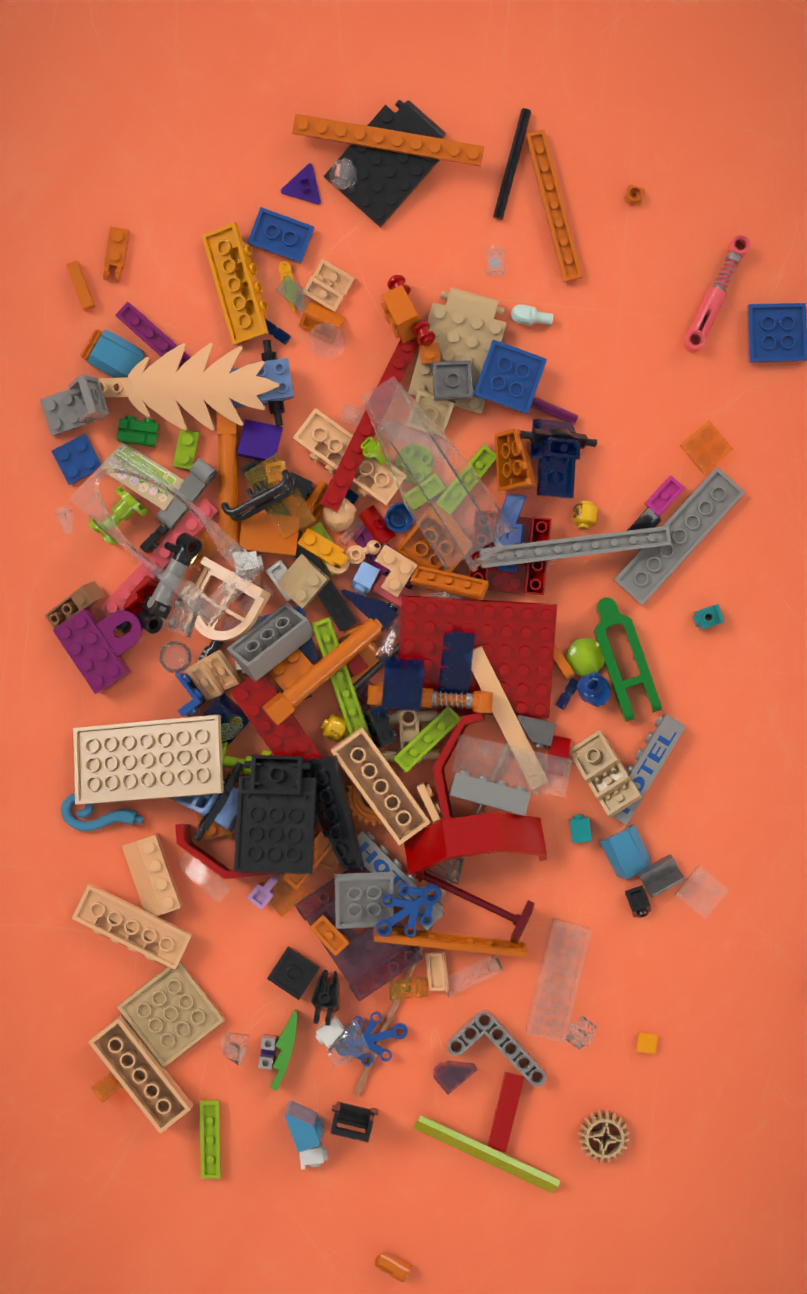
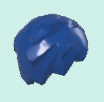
M597 672L586 674L577 684L579 696L584 702L599 707L605 705L610 699L611 689L609 684Z

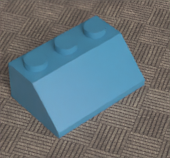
M289 1101L285 1118L297 1152L299 1153L320 1145L321 1138H323L322 1133H324L323 1128H325L322 1117H318L317 1112L303 1105Z

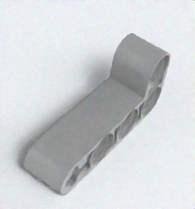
M199 458L190 469L191 473L183 481L182 486L166 510L161 509L156 515V519L170 530L176 526L218 473L202 458Z

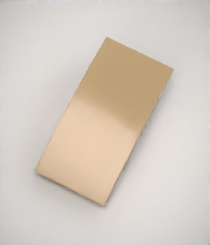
M598 730L569 749V753L584 780L589 784L608 817H613L642 798L627 770L601 730Z

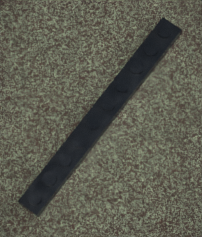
M253 460L241 468L252 488L253 485L257 484L261 489L259 482L264 480L268 489L274 487L273 484H269L268 476L258 460ZM283 500L266 509L268 514L292 516ZM299 529L298 541L300 540V538H301L302 535H303V533H302V531H301L300 529ZM297 545V554L294 556L296 560L303 554L329 576L317 556ZM330 579L318 593V596L336 626L342 632L357 621Z

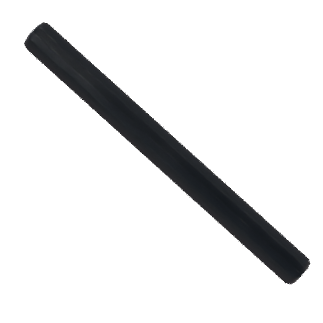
M526 108L521 109L493 218L502 220L504 217L529 123L531 110Z

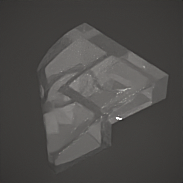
M357 1018L352 1020L327 1049L334 1068L370 1052Z

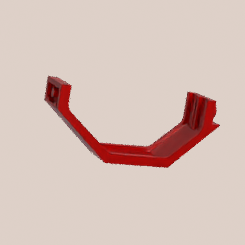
M483 713L461 717L433 766L443 820L454 818L448 795L445 766L466 727L470 724L485 721Z
M501 812L441 820L420 830L404 842L408 875L416 874L417 879L425 878L424 871L450 859L505 852L535 855L539 857V861L547 860L541 818Z
M175 824L176 844L223 879L284 874L234 872V870L229 869L192 842L190 824ZM315 831V837L320 831Z

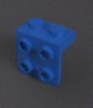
M177 672L175 676L193 698L177 711L182 717H193L200 711L199 707L205 703L203 700L205 697L198 688L196 689L192 686L191 683L193 681L187 673Z

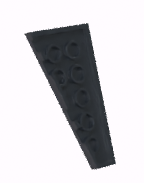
M337 755L304 759V762H311V770H304V777L317 778L315 821L319 822L323 828L322 833L325 838L328 837L333 846L332 850L343 869L363 867L364 862Z

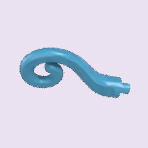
M75 793L68 795L61 805L63 820L70 827L78 831H95L113 823H124L133 826L135 823L142 824L144 817L138 816V811L131 809L114 810L93 821L78 820L71 813V807L75 803ZM86 804L84 810L77 811V816L80 818L90 816L93 812V804Z

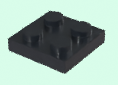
M288 946L267 979L299 1000L320 969V966Z

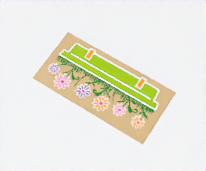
M128 444L124 445L106 474L164 511L184 481Z

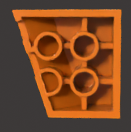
M511 429L495 434L498 491H521L538 487L526 439H520L519 434L522 431L520 429Z

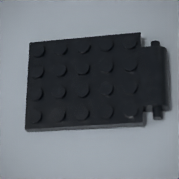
M399 99L395 104L399 109L396 113L385 104L367 125L444 139L446 136V132L410 100L403 103ZM351 144L327 171L324 178L375 224L382 228L440 160Z
M252 755V761H244V768H251V776H239L234 872L313 874L317 778L304 777V770H311V762H304L303 756Z

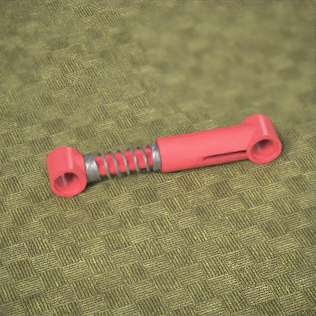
M737 235L730 242L725 258L726 262L720 268L721 272L716 277L717 281L714 282L713 286L709 287L684 338V347L688 351L696 352L704 345L726 298V287H728V282H731L730 278L733 277L732 274L735 273V268H738L736 265L740 263V260L743 259L745 253L750 248L751 244L747 236ZM735 243H741L743 250H738L735 247ZM707 316L701 331L698 330L704 317ZM690 337H696L699 340V344L693 345L690 342Z

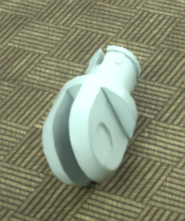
M519 304L511 311L512 319L519 324L532 326L534 323L551 326L553 322L552 313L537 311L536 307Z

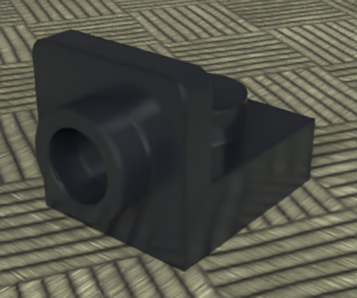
M643 885L625 891L633 917L638 916V918H642L651 912V905Z

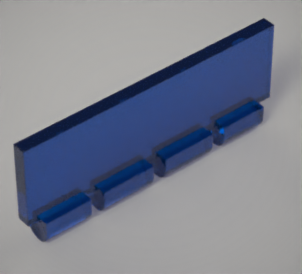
M453 630L452 633H444L443 647L450 650H442L441 666L448 668H440L439 684L446 685V687L439 686L438 693L440 691L441 693L447 692V694H450V692L452 694L456 692L457 694L462 693L463 695L469 693L475 634Z

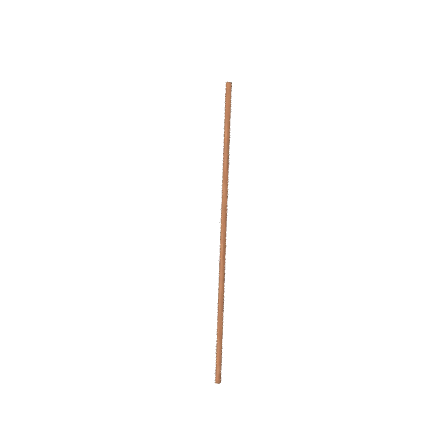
M507 740L489 782H497L511 749ZM478 804L474 815L483 814L486 806ZM463 858L454 859L445 882L452 885ZM441 889V898L439 900L442 905L448 894V891ZM434 924L428 930L424 928L423 931L431 932ZM416 946L379 1032L389 1030L424 947ZM384 1040L377 1041L375 1044L381 1047ZM373 1051L370 1052L374 1059L373 1063L370 1066H364L353 1091L355 1095L360 1096L378 1054ZM368 1057L366 1063L371 1062L370 1057Z

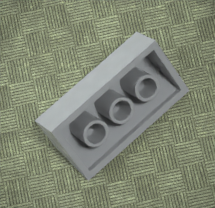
M285 603L229 646L227 651L241 669L256 682L311 639L315 633L309 620L288 603Z
M460 770L459 773H454L448 791L449 796L518 815H526L531 793L527 792V788L516 785V788L508 787L509 783L497 780L496 784L489 782V777L481 775L478 778L471 777L470 772Z

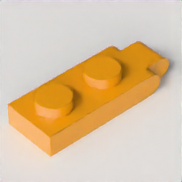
M309 528L306 529L297 543L300 547L333 567L336 564L343 567L349 559L347 555L343 554L344 549Z

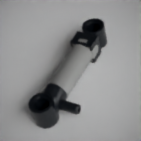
M189 533L180 534L176 540V545L170 542L164 544V548L174 554L153 595L147 596L142 606L145 610H142L137 616L141 621L142 628L150 634H155L161 630L163 625L161 618L166 619L172 609L169 604L193 557L197 556L202 550L201 541Z

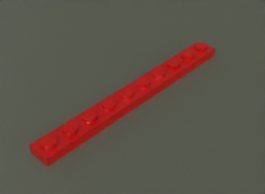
M400 339L320 502L321 506L336 513L338 512L365 457L362 454L361 445L368 437L374 439L419 346L417 341L410 340L403 344Z

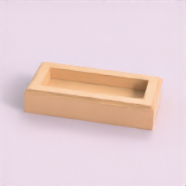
M445 951L426 952L429 991L449 990Z

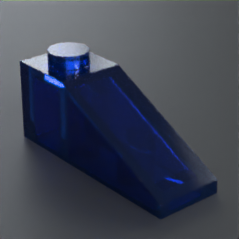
M343 589L341 591L367 618H372L373 620L377 618L383 625L382 631L398 616L396 613L398 609L391 602L387 604L384 601Z

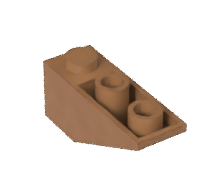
M95 581L90 582L77 589L45 616L55 629L81 610L93 607L105 595Z

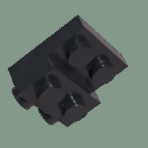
M383 705L363 712L372 741L377 748L397 742L395 739L397 736L396 731L391 727L389 713L386 708L384 709Z

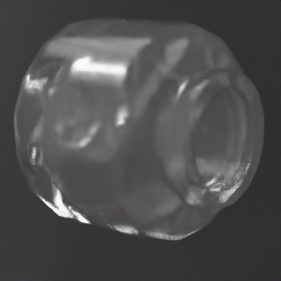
M343 158L342 160L335 161L329 175L332 185L338 189H346L352 186L357 169L349 159Z

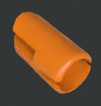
M386 1251L382 1252L375 1259V1266L402 1283L406 1281L412 1269L411 1264Z

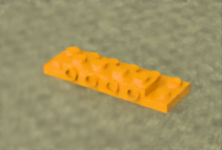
M233 222L201 235L232 345L237 346L269 334L264 318L267 316L268 305L261 297L260 292L263 291V288L255 276L258 273L255 263L251 262L252 249L249 244L242 241L238 223Z

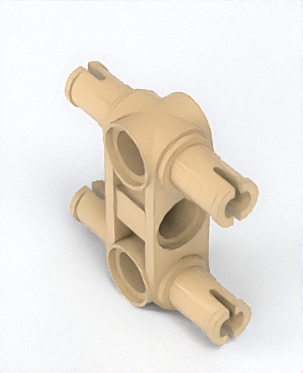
M418 708L399 709L397 712H388L390 724L398 723L400 725L401 748L395 751H382L387 762H395L392 758L419 733V724L421 722H431L438 715L437 710L420 711ZM406 712L414 714V720L410 723L405 722L403 719V715ZM431 749L416 764H421L422 761L437 760L439 749Z

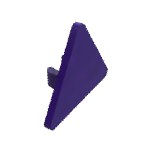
M307 164L281 189V193L319 205L321 200L312 164Z

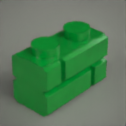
M126 415L125 419H119L117 441L119 443L157 448L160 425L155 423V419L144 418V421H138L137 417Z

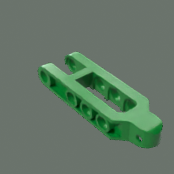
M612 598L600 599L596 604L599 621L593 633L596 641L599 643V648L602 650L604 664L624 721L628 722L635 719L625 688L639 683L642 684L645 696L650 701L652 713L662 710L661 702L632 619L619 613L617 604ZM618 623L624 626L627 635L626 641L631 646L632 658L635 660L640 673L639 676L622 681L606 635L607 628Z

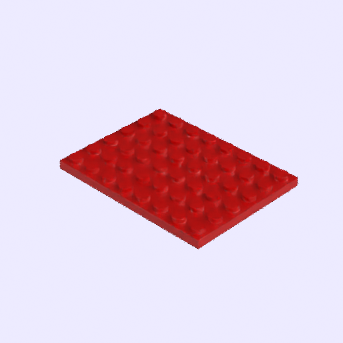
M402 595L397 686L431 688L438 693L440 691L441 693L447 692V694H450V692L455 694L457 692V694L462 693L463 695H466V693L474 694V691H482L464 656L465 653L482 646L516 717L522 715L533 718H549L557 604ZM396 705V710L418 708L420 711L437 710V712H441L446 705L443 707L441 705H433L432 708ZM449 705L455 713H479L466 706L464 708L459 706L458 708L457 706L452 707ZM493 712L483 713L484 715H494Z

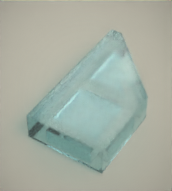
M287 275L276 288V292L303 313L305 311L303 288Z

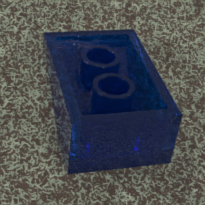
M398 657L386 658L381 708L421 711L425 660L416 658L400 659Z

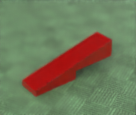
M504 1072L487 1145L495 1150L507 1151L525 1078L522 1075Z

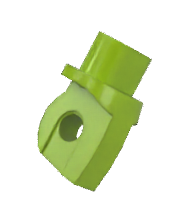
M368 437L362 443V454L365 457L372 458L381 466L387 461L380 451L381 444L379 441Z

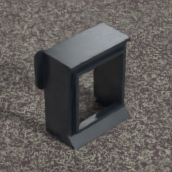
M337 1101L336 1105L332 1106L334 1116L330 1134L368 1143L374 1115H378V1109H368ZM337 1123L365 1129V1133L337 1127Z

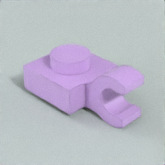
M272 875L265 885L259 882L247 899L263 910L274 896L271 889L279 879Z

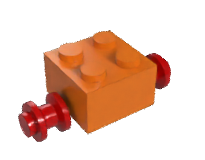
M393 275L387 283L390 291L381 295L383 299L381 306L387 322L392 326L396 339L400 337L404 344L418 337L417 343L420 346L431 345L436 335L433 331H429V322H420L419 316L408 297L411 288L409 285H404L406 279L403 275Z

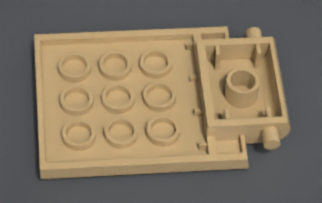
M451 287L450 292H441L440 298L447 300L446 306L433 302L427 322L430 324L429 331H433L436 335L433 343H439L440 362L471 360L474 393L492 340L502 341L507 322L496 320L494 316L495 313L503 315L505 308L498 306L499 300ZM420 351L408 394L417 396L419 389L434 394L432 363L421 364ZM473 395V400H452L455 401L454 407L482 414L485 399Z

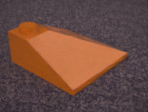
M434 503L396 551L418 566L451 573L474 545L452 517Z

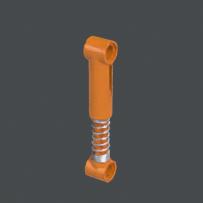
M372 683L368 684L367 704L432 708L433 705H441L442 707L444 705L447 707L451 705L458 708L459 706L463 708L466 706L467 708H472L474 712L491 713L493 692L474 691V694L466 693V695L462 693L457 694V692L452 694L450 692V694H447V692L441 693V691L438 693L431 688L387 686L386 684Z

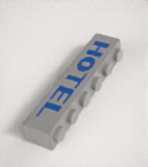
M667 714L657 718L654 723L656 728L653 733L649 732L644 740L646 742L644 748H640L634 756L636 761L633 766L629 765L626 769L642 798L613 816L625 825L630 821L686 728L684 724Z
M363 830L357 838L364 866L371 873L393 872L395 898L414 901L420 896L411 894L407 896L400 895L398 886L401 883H407L410 887L420 888L415 883L417 879L412 874L408 875L402 869L403 864L397 858L393 860L388 855L390 851L383 844L379 846L375 842L377 838L369 830L367 832ZM407 887L401 888L402 892H406L408 890ZM439 901L434 903L431 915L432 923L429 926H424L421 923L420 916L425 911V904L419 907L417 921L428 930L444 915L443 905ZM424 917L423 921L427 922L430 918Z

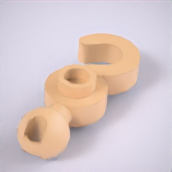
M370 540L364 548L353 545L348 548L345 554L349 559L343 567L336 568L328 563L327 567L334 574H342L347 571L350 563L358 565L364 561L365 555H377L381 551V544L377 540ZM375 544H379L380 547L375 548Z

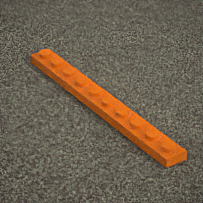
M296 113L292 134L479 167L482 164L485 148L481 145Z

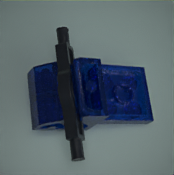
M540 418L533 419L532 432L522 430L519 435L520 439L530 440L531 458L539 459L537 496L574 498L575 461L580 459V449H584L585 446L596 447L597 440L588 439L586 434L576 433L571 422Z

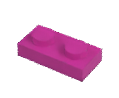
M670 475L644 504L650 507L657 516H660L685 488Z

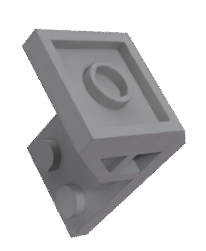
M81 375L68 385L69 389L40 399L51 436H57L104 419L110 415L98 378Z

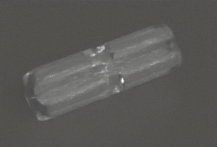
M359 517L351 524L350 529H347L339 538V542L344 546H347L355 537V534L364 526Z

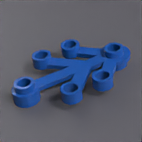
M401 883L398 886L400 895L407 896L411 894L420 896L415 901L394 898L391 894H385L382 898L384 906L404 908L387 920L381 919L376 923L378 935L388 936L392 931V926L409 915L408 924L405 926L404 931L408 937H413L416 934L415 926L419 907L424 904L425 911L420 916V920L424 926H429L432 923L433 905L441 898L440 888L434 884H429L424 888L410 887L407 883ZM407 887L408 890L406 892H402L401 888ZM434 891L435 893L434 895L429 896L428 892ZM391 898L392 901L390 903H386L385 899ZM429 917L430 919L429 921L424 922L423 918ZM386 924L387 927L385 929H381L380 925ZM413 928L414 931L409 933L407 932V929Z
M375 1011L371 1014L370 1022L361 1037L353 1039L357 1029L361 1028L364 1024L363 1018L356 1016L353 1018L352 1026L346 1036L336 1040L335 1050L340 1055L351 1054L360 1059L364 1066H370L374 1060L371 1054H364L355 1048L363 1045L378 1054L382 1061L387 1062L391 1059L392 1052L374 1042L392 1037L403 1039L408 1033V1028L404 1023H397L391 1030L372 1034L376 1025L382 1020V1014ZM373 1015H379L380 1020L375 1021ZM356 1019L361 1020V1025H355L354 1021ZM398 1028H401L403 1030L402 1035H398L396 1033V1030ZM341 1043H346L348 1048L342 1049ZM388 1052L390 1057L384 1058L383 1053ZM370 1057L371 1062L366 1063L364 1058Z

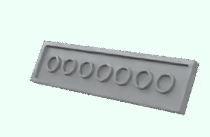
M716 467L663 525L669 526L671 545L641 549L614 578V581L642 606L744 495L745 491L720 468Z

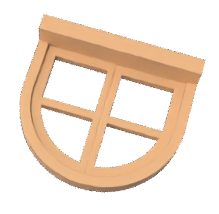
M203 557L201 564L205 565L191 592L189 600V613L192 623L202 635L219 642L236 640L245 635L254 626L271 593L216 562ZM212 576L231 585L221 604L203 595ZM237 589L255 599L245 618L227 608ZM201 598L218 607L209 626L204 622L201 615ZM225 612L242 621L231 630H215Z

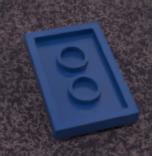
M260 207L247 243L302 264L315 227Z

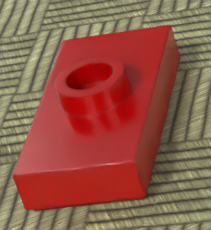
M374 505L358 515L381 546L395 537V534L389 530L385 520Z

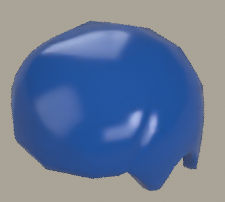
M396 503L387 510L385 524L393 532H405L413 525L415 513L411 506L405 503Z

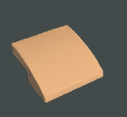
M322 258L302 293L336 312L356 278Z
M221 650L208 655L186 670L207 701L222 695L224 690L239 684L242 680Z

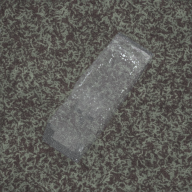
M188 852L177 863L179 868L217 903L232 888L218 874Z

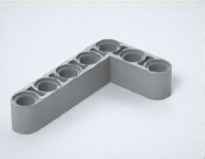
M487 1009L479 1010L448 1040L449 1053L453 1056H460L485 1034L533 1086H542L546 1081V1074L543 1068ZM482 1015H487L490 1018L485 1024L479 1021ZM469 1028L476 1031L471 1037L465 1034V1031ZM496 1029H499L503 1032V1034L498 1038L492 1035L493 1031ZM453 1042H460V1049H452L451 1044ZM510 1043L516 1046L512 1052L505 1049ZM527 1058L529 1062L527 1065L522 1066L519 1064V1060ZM540 1072L542 1076L540 1079L534 1080L532 1078L533 1073Z

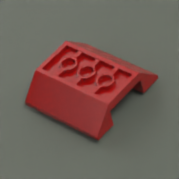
M475 511L472 544L474 546L471 548L468 577L487 580L489 582L487 591L544 595L548 560L517 564L519 573L498 571V566L481 568L479 549L495 547V539L493 537L494 526H496L500 514ZM519 517L517 524L525 525L523 543L550 540L552 518Z

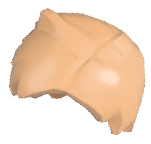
M344 498L337 513L324 507L323 519L332 531L342 532L343 530H348L353 524L357 510L348 499Z

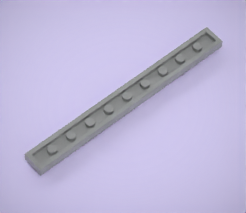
M669 526L481 548L479 549L481 568L668 546L671 545Z

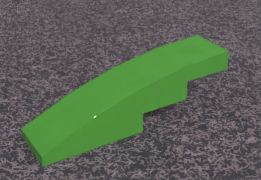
M294 1009L275 1045L281 1049L273 1064V1068L277 1069L278 1072L270 1088L275 1091L278 1090L285 1075L293 1051L298 1020V1010Z

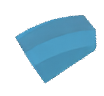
M106 329L89 355L87 363L113 378H125L144 359L143 350Z
M634 824L599 841L616 876L619 878L629 879L637 875L638 871L649 866L651 862L649 853Z

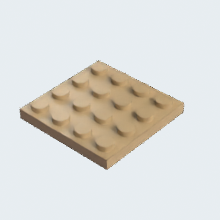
M181 961L176 970L167 967L117 1006L118 1010L163 1068L225 1021V1018Z

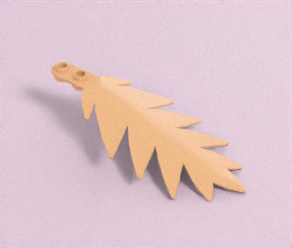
M185 343L167 352L146 370L145 368L150 360L149 357L139 362L131 370L128 377L99 379L100 386H103L104 398L128 397L138 411L146 417H150L151 415L145 405L146 403L160 416L185 431L188 428L178 403L195 419L211 430H215L206 403L227 419L243 426L244 423L231 399L251 408L265 410L257 395L267 393L280 385L267 378L257 376L265 364L264 361L248 364L230 373L243 349L242 346L230 351L205 370L214 345L213 343H209L199 350L179 370L178 367L186 347Z

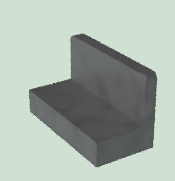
M671 854L637 872L652 898L685 880Z

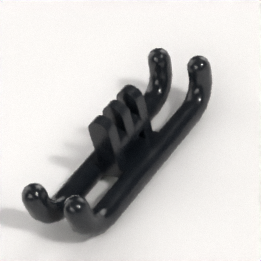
M284 469L281 472L282 481L276 486L268 489L266 483L262 480L259 482L261 489L257 484L253 485L254 493L250 487L246 489L250 500L235 508H230L228 503L223 502L221 508L232 520L244 521L293 494L296 489V479L294 476H290L288 470Z

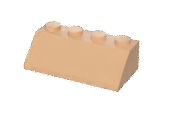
M156 833L122 845L143 909L158 916L181 908L183 903L159 834Z

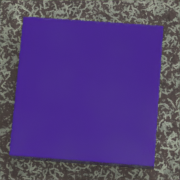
M245 419L237 456L274 463L283 427Z

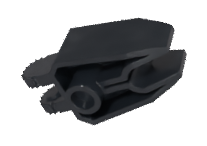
M325 969L318 979L311 1003L315 1008L313 1023L318 1024L321 1011L327 1012L325 1025L330 1026L333 1013L339 1010L340 984L337 971H334L332 982L327 984L328 971Z

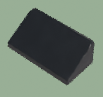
M647 507L626 531L655 528L661 519L650 507Z

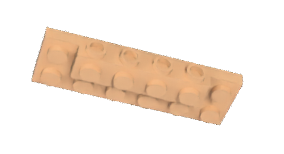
M315 408L292 440L308 451L310 454L309 458L317 464L320 461L326 465L324 467L325 470L334 475L353 435ZM364 457L352 485L357 488L355 491L362 497L366 495L368 497L371 496L386 507L407 479L408 474L388 460L381 466L372 458Z
M91 883L87 885L72 917L73 920L93 929L94 933L101 936L106 935L110 937L112 942L116 944L122 943L128 946L127 949L130 951L140 952L145 955L146 959L150 961L156 960L176 970L193 935Z

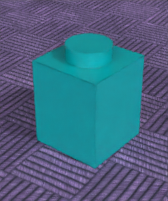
M575 814L573 818L568 819L572 843L592 841L589 817H584V814Z

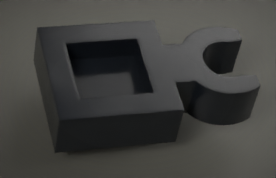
M161 524L139 547L145 553L149 551L152 553L159 546L160 538L169 529L164 524Z

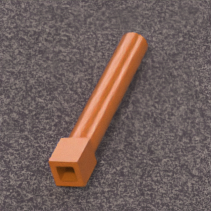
M217 412L220 550L224 551V554H236V550H239V522L232 520L229 515L225 514L221 504L226 502L230 508L239 506L238 424Z
M369 618L283 693L279 692L263 706L265 712L279 725L295 711L294 708L380 636L383 633L381 630L383 625L377 618L374 620Z

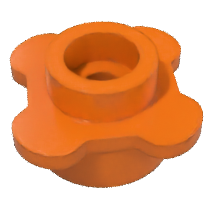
M632 184L628 185L624 201L640 206L645 189Z

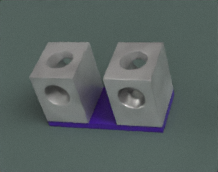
M263 1034L258 1068L272 1070L276 1035Z

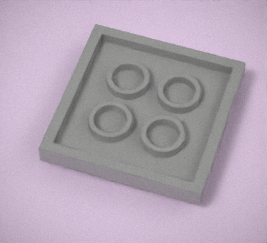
M393 872L335 874L336 929L376 927V923L379 920H387L393 916L394 906L386 907L382 901L385 894H391L394 897ZM391 898L385 899L386 903H390L392 901ZM381 924V925H380V927H385V926H387L386 924Z

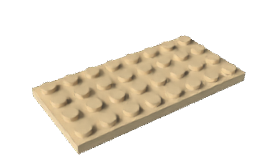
M220 715L73 728L75 805L223 793Z

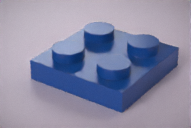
M83 434L51 451L68 485H72L104 468L87 434Z

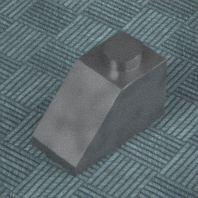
M522 715L517 716L530 741L535 742L534 746L546 748V745L551 746L556 723Z

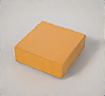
M638 1031L636 1052L656 1054L658 1034Z

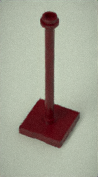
M427 869L424 871L425 878L418 879L419 882L425 880L437 885L454 895L513 922L515 929L511 935L510 942L518 944L535 905L534 902L528 900L522 914L515 915L426 873Z

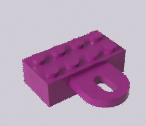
M86 608L53 629V632L93 692L99 694L132 672L121 654L140 641L143 628L140 619L130 611H116L98 622L90 608ZM126 621L131 622L132 630L121 638L115 635V629Z

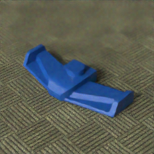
M507 494L496 526H494L493 537L495 539V547L523 544L525 525L517 524L527 496ZM517 564L498 566V571L519 573Z

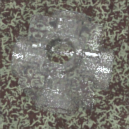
M582 1015L575 1022L571 1021L566 1028L568 1032L564 1039L572 1046L581 1050L585 1045L589 1046L594 1040L593 1035L598 1026Z

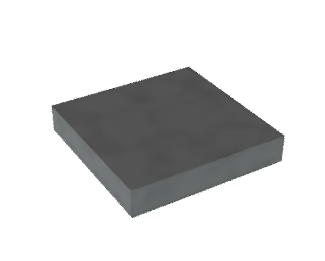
M471 360L432 362L434 401L473 400Z

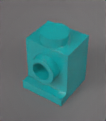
M719 604L694 611L695 616H692L694 625L699 627V630L724 623ZM706 614L711 615L710 621L705 619Z

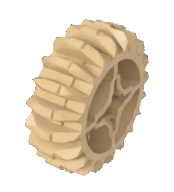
M598 1110V1116L591 1112L592 1119L585 1117L584 1120L587 1124L581 1123L580 1127L583 1130L578 1131V1135L582 1136L578 1139V1142L582 1144L581 1150H586L585 1155L587 1157L592 1155L591 1159L593 1161L599 1157L600 1163H603L604 1158H606L607 1163H610V1157H613L615 1161L618 1160L616 1154L619 1153V1155L623 1156L624 1153L621 1149L627 1150L628 1146L625 1143L630 1142V1138L627 1137L630 1131L625 1129L628 1126L627 1123H622L623 1118L621 1116L616 1118L617 1114L615 1112L610 1116L608 1110H605L604 1115H602L601 1110ZM601 1123V1127L599 1129L592 1130V1128L595 1125ZM609 1123L619 1129V1135L609 1131ZM606 1131L607 1136L604 1138L602 1142L600 1136H603ZM589 1138L599 1142V1150L591 1146ZM616 1143L612 1148L607 1150V1146L609 1144Z

